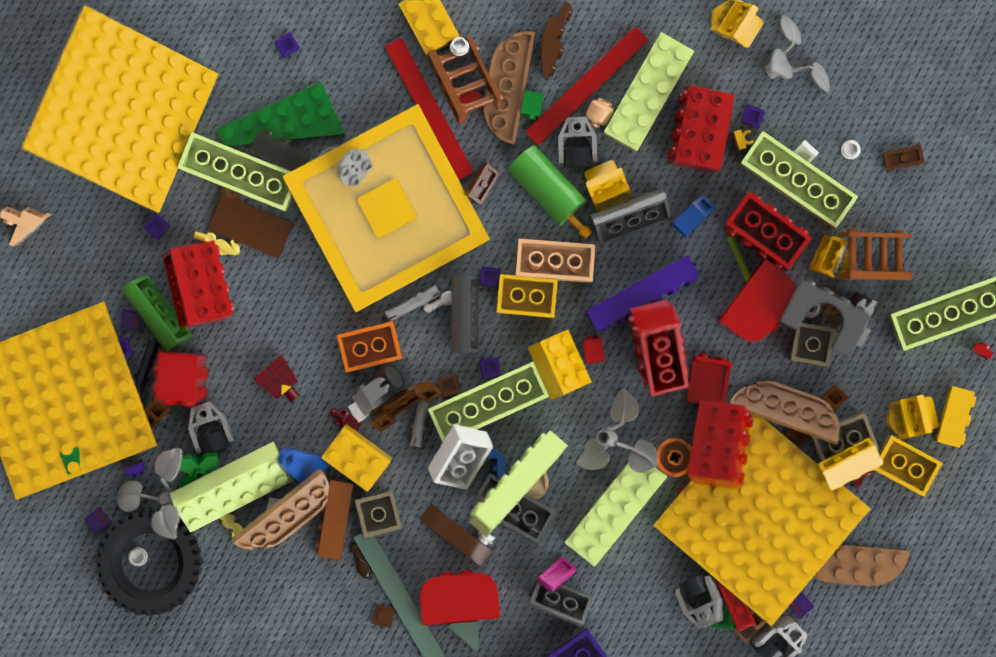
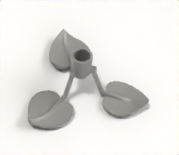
M781 15V31L786 39L790 41V44L784 51L780 49L774 50L771 63L765 66L768 76L774 79L781 75L786 79H791L794 72L809 70L811 71L813 81L821 89L829 93V79L825 69L819 63L814 62L812 66L792 69L788 63L785 54L794 46V43L796 45L801 44V34L791 19Z
M622 388L618 392L610 411L612 420L620 423L613 427H608L607 430H600L596 438L586 442L584 453L580 455L576 462L580 467L588 470L604 468L610 459L606 450L608 446L612 447L614 445L633 451L629 455L628 462L631 469L636 472L644 473L655 469L657 466L658 455L652 443L646 440H638L633 448L618 442V437L613 432V430L623 426L625 422L634 421L639 413L637 400L626 389Z
M180 448L164 451L155 462V472L161 476L160 481L169 492L162 493L159 498L141 494L142 484L131 480L124 483L117 493V503L120 509L125 512L135 511L140 505V497L160 502L162 507L152 517V528L158 535L169 539H176L179 512L173 505L170 493L174 490L170 488L166 481H172L178 474L182 459V449Z

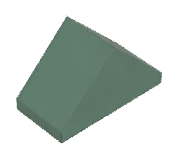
M477 620L448 624V627L476 652L479 650Z

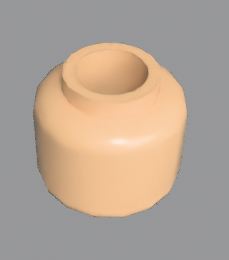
M602 98L593 100L586 112V117L590 120L589 123L597 128L600 125H608L614 113V109L611 107L612 103Z

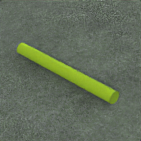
M729 236L727 237L729 245L743 277L748 283L751 277L749 269L735 237Z

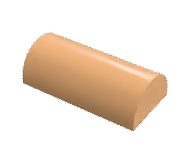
M519 239L516 276L593 283L595 244Z

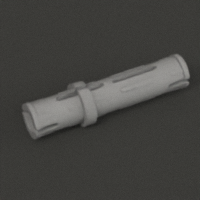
M434 285L426 291L418 292L416 296L386 310L385 313L389 321L392 322L422 305L424 307L427 305L426 303L441 296L437 286Z
M422 399L417 402L414 425L412 424L411 426L413 431L410 446L421 448L423 434L427 428L425 427L429 405V402L426 403Z

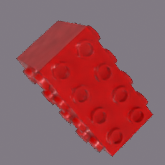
M689 85L683 92H680L678 103H681L680 109L676 111L674 119L677 125L671 134L673 146L669 148L667 159L670 160L669 165L711 174L721 170L735 98L734 94Z
M748 192L723 224L724 232L732 238L738 237L741 240L739 243L747 249L753 248L756 250L755 254L762 260L768 259L773 265L783 271L790 269L811 240V237L808 235L809 233L802 227L798 228L792 224L793 221L787 216L778 214V210L772 205L763 203L761 201L762 198L757 194Z
M215 240L170 249L162 255L180 330L223 321L233 315V303L228 298L229 286L224 281L223 275L225 270L223 264L219 261L220 249L215 244Z
M668 300L631 308L632 316L628 318L630 327L633 328L631 335L633 343L636 345L634 351L639 362L637 368L643 385H647L651 397L689 388L687 379L689 371L687 364L684 362L686 359L685 350L682 348L684 342L682 333L679 332L681 324L679 317L676 315L675 307L670 306Z
M159 352L158 364H155L154 376H157V384H153L155 400H160V404L169 405L179 404L180 401L182 406H198V402H203V399L207 398V387H204V382L209 377V368H206L207 356Z
M699 401L688 477L694 484L740 489V484L744 483L745 473L742 471L743 465L747 464L748 455L745 452L746 446L750 445L751 439L750 435H748L749 427L752 428L753 416H751L745 405Z

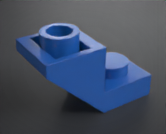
M702 194L675 220L672 226L686 238L716 207Z
M492 447L486 459L497 458V462H493V474H497V478H502L505 475V458Z

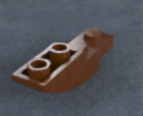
M564 2L557 19L549 17L545 28L541 63L544 79L547 80L549 76L553 77L557 68L554 65L557 58L561 59L565 50L562 48L563 42L558 41L557 38H562L566 29L563 28L565 20H570L573 13L570 10L571 4Z

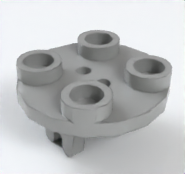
M361 149L349 150L335 167L337 169V177L343 184L356 187L372 169L373 163L365 151Z

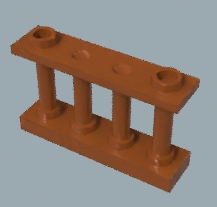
M470 36L466 37V41L469 44V50L466 54H470L474 63L449 72L445 71L444 63L461 56H456L452 52L443 56L437 55L435 49L429 51L427 55V61L458 125L466 122V115L469 111L494 102L497 109H500L503 100L501 91L499 89L496 90L478 53L479 47L476 41H472ZM478 70L482 78L459 88L453 87L451 83L452 79ZM486 86L490 95L466 105L464 103L461 104L459 100L460 95Z
M856 228L846 229V232L838 233V237H848V267L846 271L839 272V279L912 280V272H905L903 268L902 238H912V234H904V230H893V233L858 232ZM856 237L864 238V268H862V271H858V267H856ZM872 238H879L878 271H874V268H872ZM887 238H895V268L893 272H889V268H887Z

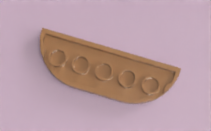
M532 31L519 32L504 40L495 50L490 65L489 75L496 90L499 89L501 91L503 100L500 109L496 108L494 102L484 105V117L493 134L511 145H515L535 38V32ZM487 88L485 92V97L490 95Z
M759 381L754 385L740 389L729 402V404L745 405L749 412L755 416L835 445L838 443L840 429L837 416L833 408L817 396L777 382Z
M319 468L232 538L233 543L248 550H253V548L257 547L267 549L280 544L314 518L326 505L330 488L324 472Z
M840 545L814 575V578L829 583L863 586L882 585L890 582L901 573L908 561L910 551Z

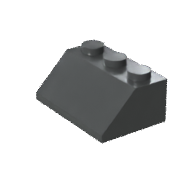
M537 581L530 597L529 605L583 627L593 597L563 584L551 593Z

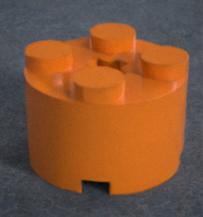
M669 438L661 442L656 449L658 455L657 467L666 475L673 477L683 476L688 473L692 451L691 445L679 438ZM673 452L680 455L677 458V462L670 460Z

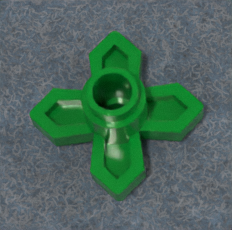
M217 452L205 453L203 456L182 455L179 469L185 472V474L180 477V486L183 487L213 472L212 470L218 466Z

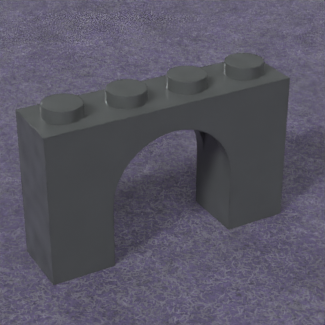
M808 278L805 281L800 280L779 322L798 330L811 307L818 303H828L834 306L841 316V328L830 348L846 357H850L871 318V315L867 314L869 310L859 305L857 308L850 305V300L842 296L840 299L834 297L833 291L825 287L823 290L815 287L817 283Z

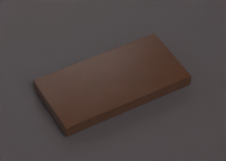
M222 194L208 230L279 259L293 223Z

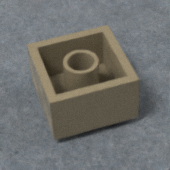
M802 323L798 330L794 329L789 360L829 367L832 352L830 347L834 341L835 329Z
M393 491L355 500L354 504L364 540L402 529Z

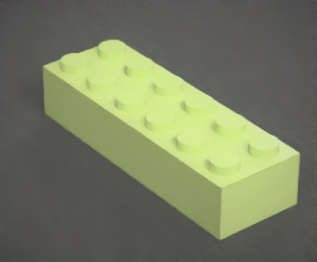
M661 32L603 134L630 150L637 152L693 55L694 50Z
M764 131L760 133L739 164L833 230L838 227L858 198L850 190Z
M191 132L177 167L178 169L287 212L293 196L282 176L290 173V171Z
M996 276L889 314L888 318L900 351L911 349L996 318Z
M531 362L431 407L428 411L443 442L453 424L479 429L549 397L534 362Z
M551 430L547 434L542 433L533 445L534 449L530 447L520 459L522 462L518 460L511 467V470L508 472L509 476L505 474L495 486L497 489L492 488L483 500L484 504L480 502L470 514L472 518L469 522L485 537L495 529L566 449L567 445Z
M274 441L170 493L173 505L178 509L179 516L190 532L294 481L277 463L280 451Z
M628 462L564 542L595 567L667 476L656 467L644 473L636 472L631 469Z

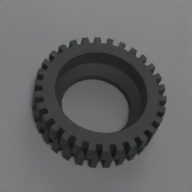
M157 510L139 511L113 523L112 527L106 530V534L102 536L101 544L97 546L96 550L98 554L95 557V562H97L95 573H98L99 578H97L98 584H102V592L108 594V600L110 602L114 601L116 607H122L125 609V612H134V615L139 616L142 614L145 616L159 615L180 605L193 592L202 570L200 568L202 564V558H200L201 549L197 545L198 540L196 537L194 538L193 532L189 531L185 523L179 521L176 539L166 538L173 544L178 555V570L173 580L167 586L152 591L137 588L129 582L122 568L123 552L128 543L135 537L147 533L157 534L152 528V517L154 513L158 512Z

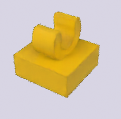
M741 130L732 133L738 151L747 148L746 145L754 143V140L747 141L745 139V136L750 134L751 130H746L743 134Z

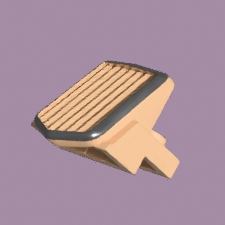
M8 206L2 209L0 218H3V222L12 226L17 224L9 245L13 247L21 246L23 241L44 223L52 219L53 215L50 213L43 214L30 207H27L22 212Z

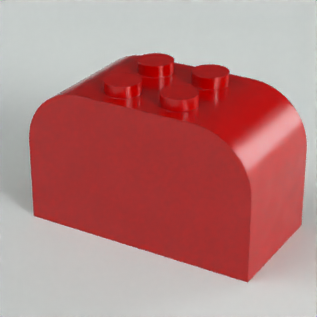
M767 259L762 260L752 273L748 283L744 284L717 322L741 340L751 342L763 339L769 332H774L780 325L778 320L795 291L793 280Z
M472 570L459 571L460 575H453V572H442L440 577L427 580L419 592L421 625L500 618L496 583L488 575L472 573Z

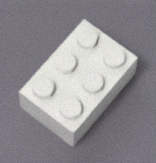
M453 424L428 467L433 482L467 490L493 447L487 432Z

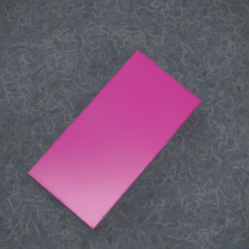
M562 556L539 576L537 581L552 593L574 574L577 568Z

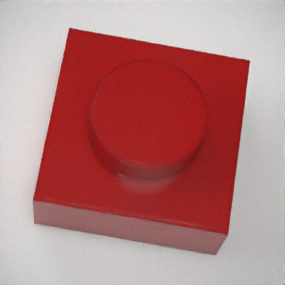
M983 342L979 344L974 343L970 349L985 359H990L994 353L989 350L991 347Z

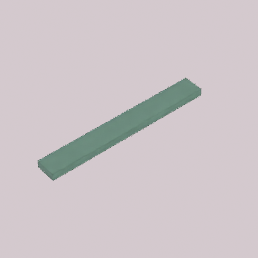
M362 532L353 537L423 657H446L428 625H421V614L376 537L364 540Z

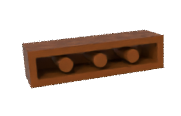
M330 480L328 501L321 511L322 514H325L324 521H320L318 532L321 533V539L316 541L315 546L318 557L341 560L354 483Z

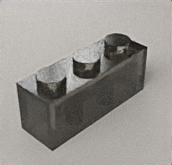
M266 128L264 130L259 129L249 150L250 153L291 172L307 164L312 155L309 152V148L300 144L295 146L291 144L292 140L283 136L280 139L274 136L273 131Z

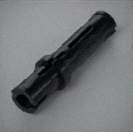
M148 340L139 370L134 375L135 386L140 398L142 397L146 382H149L150 378L148 376L160 343Z

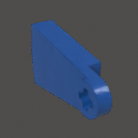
M291 447L282 449L277 457V463L280 465V468L298 485L319 468L325 473L329 464L321 458V455Z

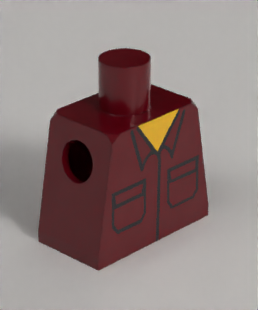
M282 355L254 378L255 382L276 399L285 395L292 403L300 396L293 388L299 381Z

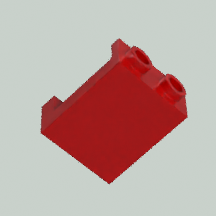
M703 353L694 356L686 396L687 402L699 404V401L702 400L726 403L725 398L729 376L733 363L729 362V358L718 357L717 360L710 359V355Z

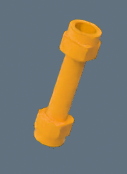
M574 215L568 219L579 231L578 234L584 239L593 232L587 225L584 226Z

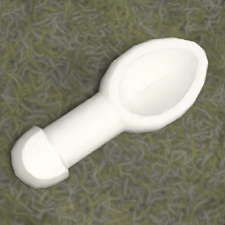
M451 291L442 293L439 299L429 304L426 303L427 305L423 307L424 311L430 313L442 305H451Z

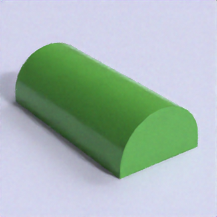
M536 145L525 150L508 168V173L559 227L587 202L586 198Z
M148 275L131 281L122 289L121 292L167 353L173 351L193 336L188 329H179L175 311Z

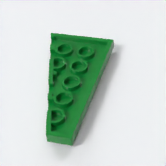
M322 82L217 128L225 146L345 135Z

